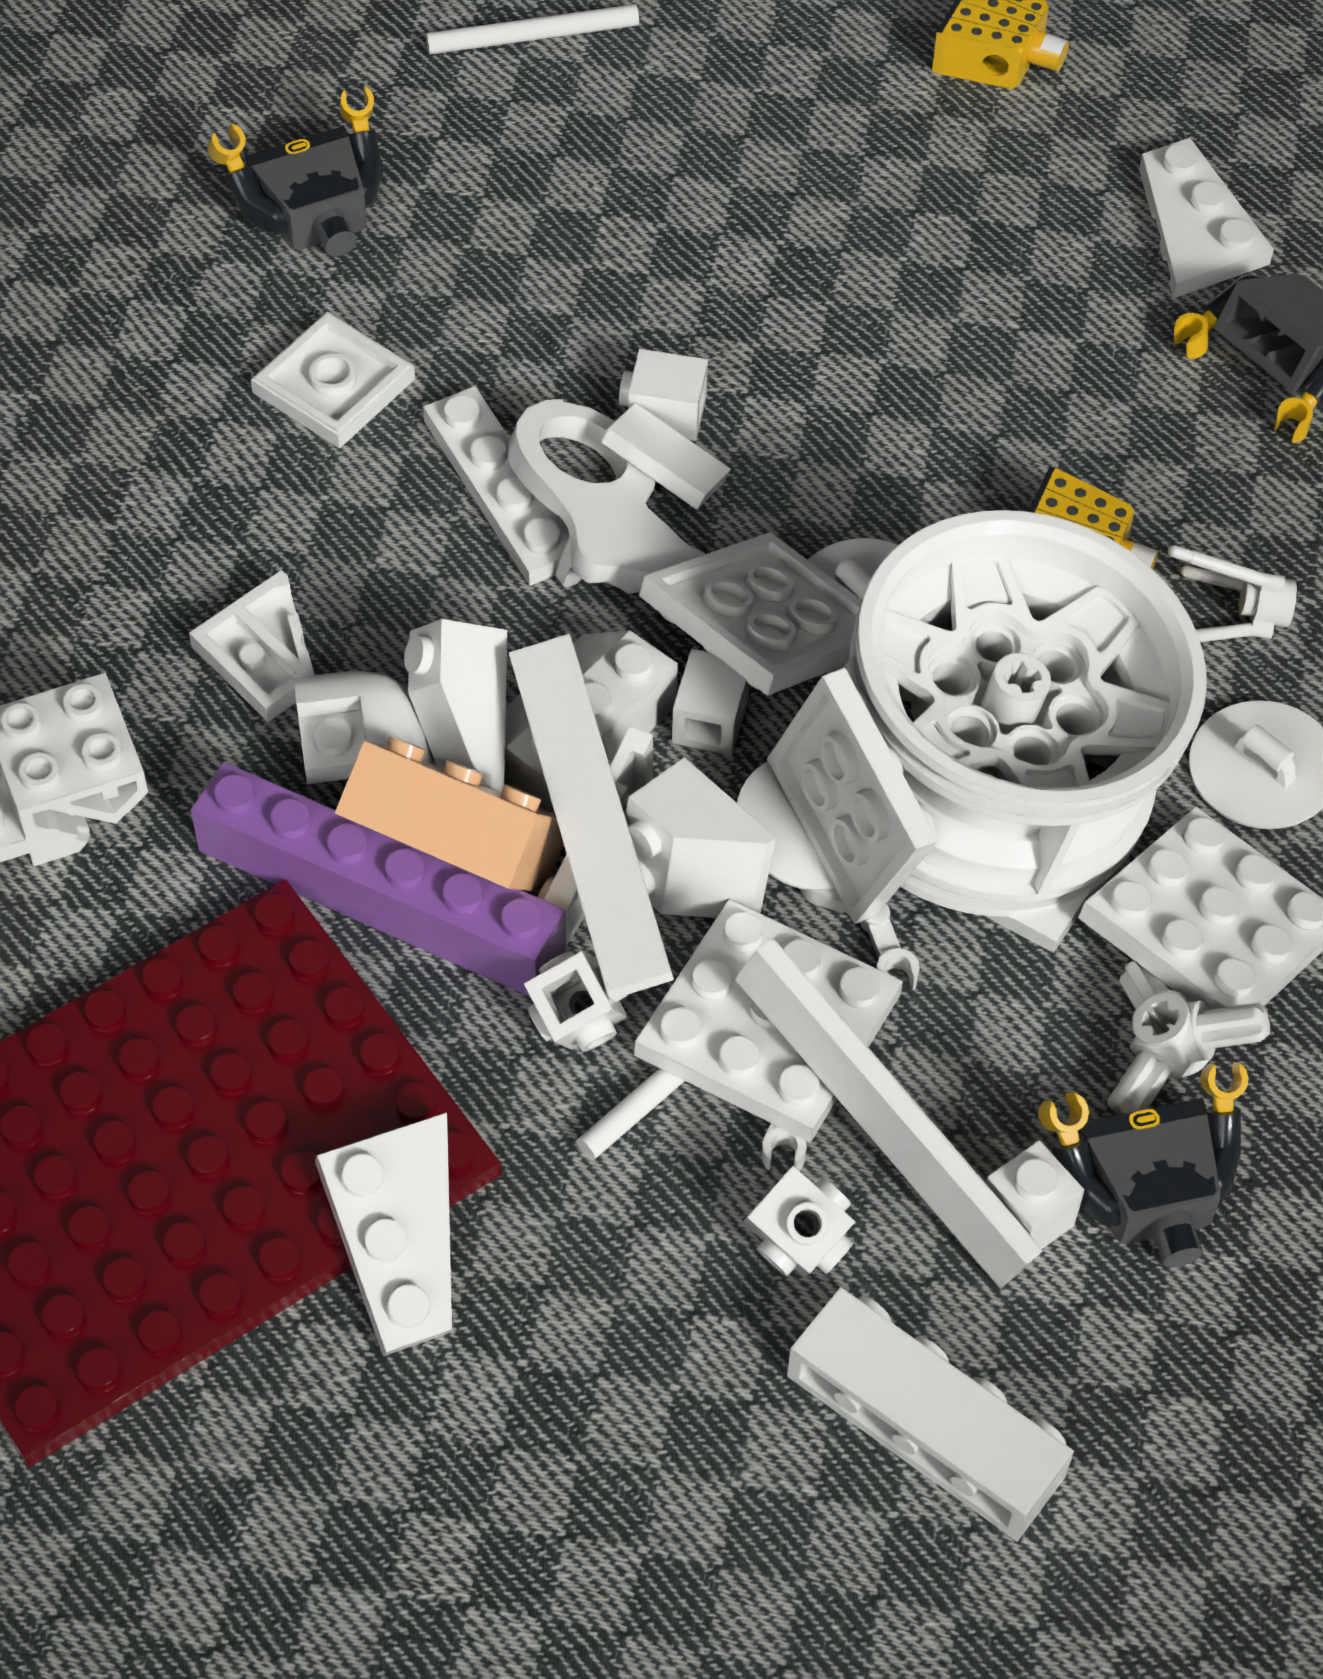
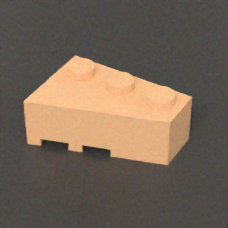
M391 735L386 745L369 741L363 742L335 814L505 888L541 891L544 883L553 873L564 842L555 813L540 808L541 799L506 784L502 792L480 784L483 777L482 773L450 760L446 761L444 769L423 761L422 759L426 752L424 748Z

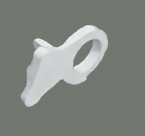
M563 399L545 400L526 408L517 421L509 441L508 460L511 469L523 485L541 503L559 515L568 527L570 538L563 550L555 575L564 587L573 586L583 579L588 583L604 582L620 588L628 594L640 592L644 575L705 555L704 552L685 543L664 521L648 508L646 502L654 490L656 481L601 443L608 428L615 422L614 420L590 407L563 402ZM564 437L587 445L596 450L610 464L616 475V480L610 483H591L572 477L560 470L546 457L540 441L546 438Z

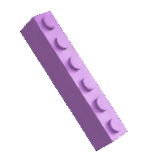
M223 762L191 808L200 852L275 885L286 879L295 892L302 897L529 997L530 995L524 983L540 975L539 969L551 959L564 954L566 951L565 909L524 891L505 888L335 814L336 810L228 763Z

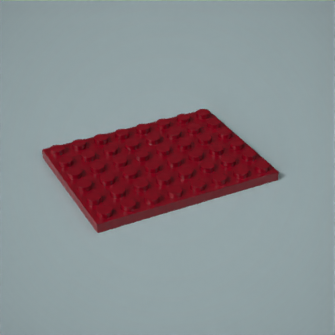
M286 879L0 1041V1424L28 1468L352 1268L315 1163L317 1155L447 1113L449 1207L502 1175L501 1162Z

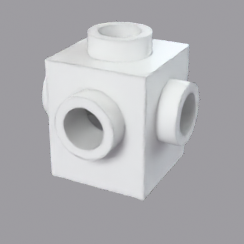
M570 951L551 959L540 967V975L524 983L534 1003L528 1007V1012L541 1036L546 1041L553 1039L555 1043L571 1050L579 1046L581 1051L585 1052L604 1044L617 1034L614 1025L628 1018L620 1003V1000L627 997L628 994L610 1000L598 960L583 951L577 954ZM589 993L594 1005L576 1014L575 1002L577 998Z
M794 1166L787 1171L743 1221L763 1240L756 1248L757 1251L785 1276H788L795 1269L805 1277L816 1266L827 1274L854 1244L844 1235L855 1223L845 1213L851 1205L850 1201L825 1178L820 1176L813 1184ZM795 1216H804L811 1221L813 1225L811 1237H803L797 1233L794 1228Z

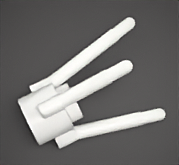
M1176 545L1168 548V554L1171 557L1205 568L1204 570L1184 566L1180 570L1183 577L1241 591L1239 614L1249 616L1250 623L1196 629L1200 642L1248 636L1271 639L1274 626L1289 627L1296 603L1297 586L1295 580L1285 579V576L1262 573Z

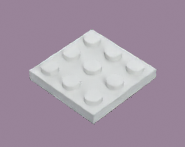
M771 532L644 575L639 597L658 610L667 621L676 624L703 645L708 653L721 659L743 676L752 687L761 690L767 696L844 666L850 659L851 636L862 603L860 598Z
M842 668L821 677L767 760L853 923L857 924L879 913L939 840L934 833V822L929 810L922 802L916 800L903 776V765L900 758L887 746L869 713L872 708L868 697L863 690L855 687L846 668Z
M1198 807L1192 809L1086 900L1079 915L1081 921L1159 980H1162L1171 989L1182 993L1189 1002L1203 1001L1209 1010L1252 1003H1260L1265 1006L1323 951V898Z
M729 899L636 1039L634 1056L811 1142L837 1098L735 980L753 953L773 938L868 1048L900 997L903 981Z

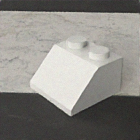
M685 757L628 797L625 818L651 904L660 914L717 918L729 899L761 913L776 836Z

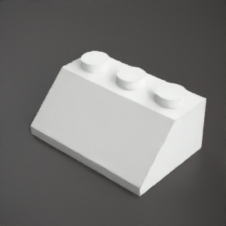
M630 630L583 634L573 643L610 765L629 726L631 725L649 733L673 710L677 696L678 663ZM519 694L506 706L504 785L518 788L541 799L539 807L555 813L522 697Z

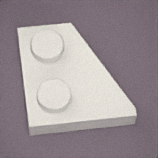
M282 570L189 632L191 647L267 722L296 703L293 678L314 676L310 656L304 643L301 623L292 599L288 576Z

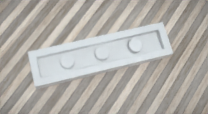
M476 386L424 406L425 424L528 585L531 586L555 576L559 560L570 538L568 527L559 515L547 508L523 485L511 469L508 460L510 438Z

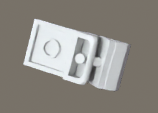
M106 673L0 706V863L29 853L33 866H37L80 852L90 838V830L85 817L117 824L148 793L142 765Z

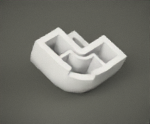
M359 670L293 678L307 784L349 779L363 742L369 741L386 745L390 735L424 748L426 752L422 760L432 764L430 747L408 694V687L382 672Z

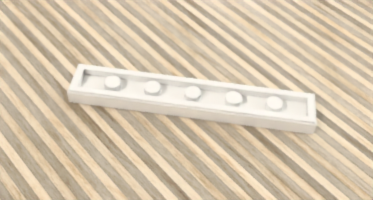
M570 634L509 652L607 994L611 1000L673 981V974Z
M772 938L758 948L735 980L1000 1289L1004 1287L1043 1252L1041 1247L777 941H774Z

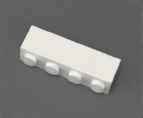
M840 1287L790 1348L787 1377L1017 1542L1066 1477L1074 1450L1066 1445L1064 1437L1056 1428L1044 1420L1038 1418L1030 1420L1007 1404L1004 1394L995 1385L980 1377L972 1379L949 1363L947 1355L934 1342L921 1336H917L914 1339L894 1325L886 1310L870 1298L861 1296L857 1299Z

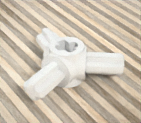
M1133 960L1125 965L1126 972L1120 977L1119 981L1135 1008L1132 1028L1136 1037L1130 1044V1048L1136 1057L1108 1098L1107 1105L1118 1115L1148 1109L1168 1077L1180 1079L1181 1077L1198 1072L1213 1057L1215 1048L1261 1042L1270 1035V1021L1265 1006L1260 1003H1252L1209 1010L1203 1001L1188 1002L1182 993L1169 990L1162 980H1159L1140 964H1137L1136 961Z

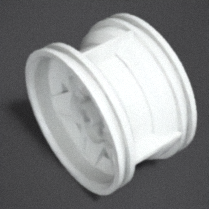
M995 510L962 514L927 526L905 539L879 565L869 582L857 614L850 642V659L843 668H846L855 687L863 690L868 697L872 708L869 713L887 746L901 760L903 776L916 800L922 802L929 810L934 822V833L939 840L900 887L922 899L949 909L983 916L1008 917L1042 911L1071 901L1090 891V884L1097 881L1091 889V895L1104 886L1127 861L1149 820L1155 802L1156 789L1167 780L1176 768L1198 727L1204 709L1207 690L1206 666L1202 646L1187 611L1165 581L1131 551L1092 529L1068 520L1026 511ZM902 700L911 702V714L914 722L907 716ZM1089 760L1107 770L1089 780L1085 764Z

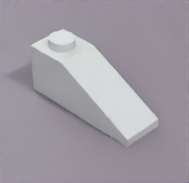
M440 619L410 631V640L407 643L404 654L405 668L409 672L408 694L436 765L444 769L446 761L450 760L483 774L480 784L502 792L505 770L507 630Z

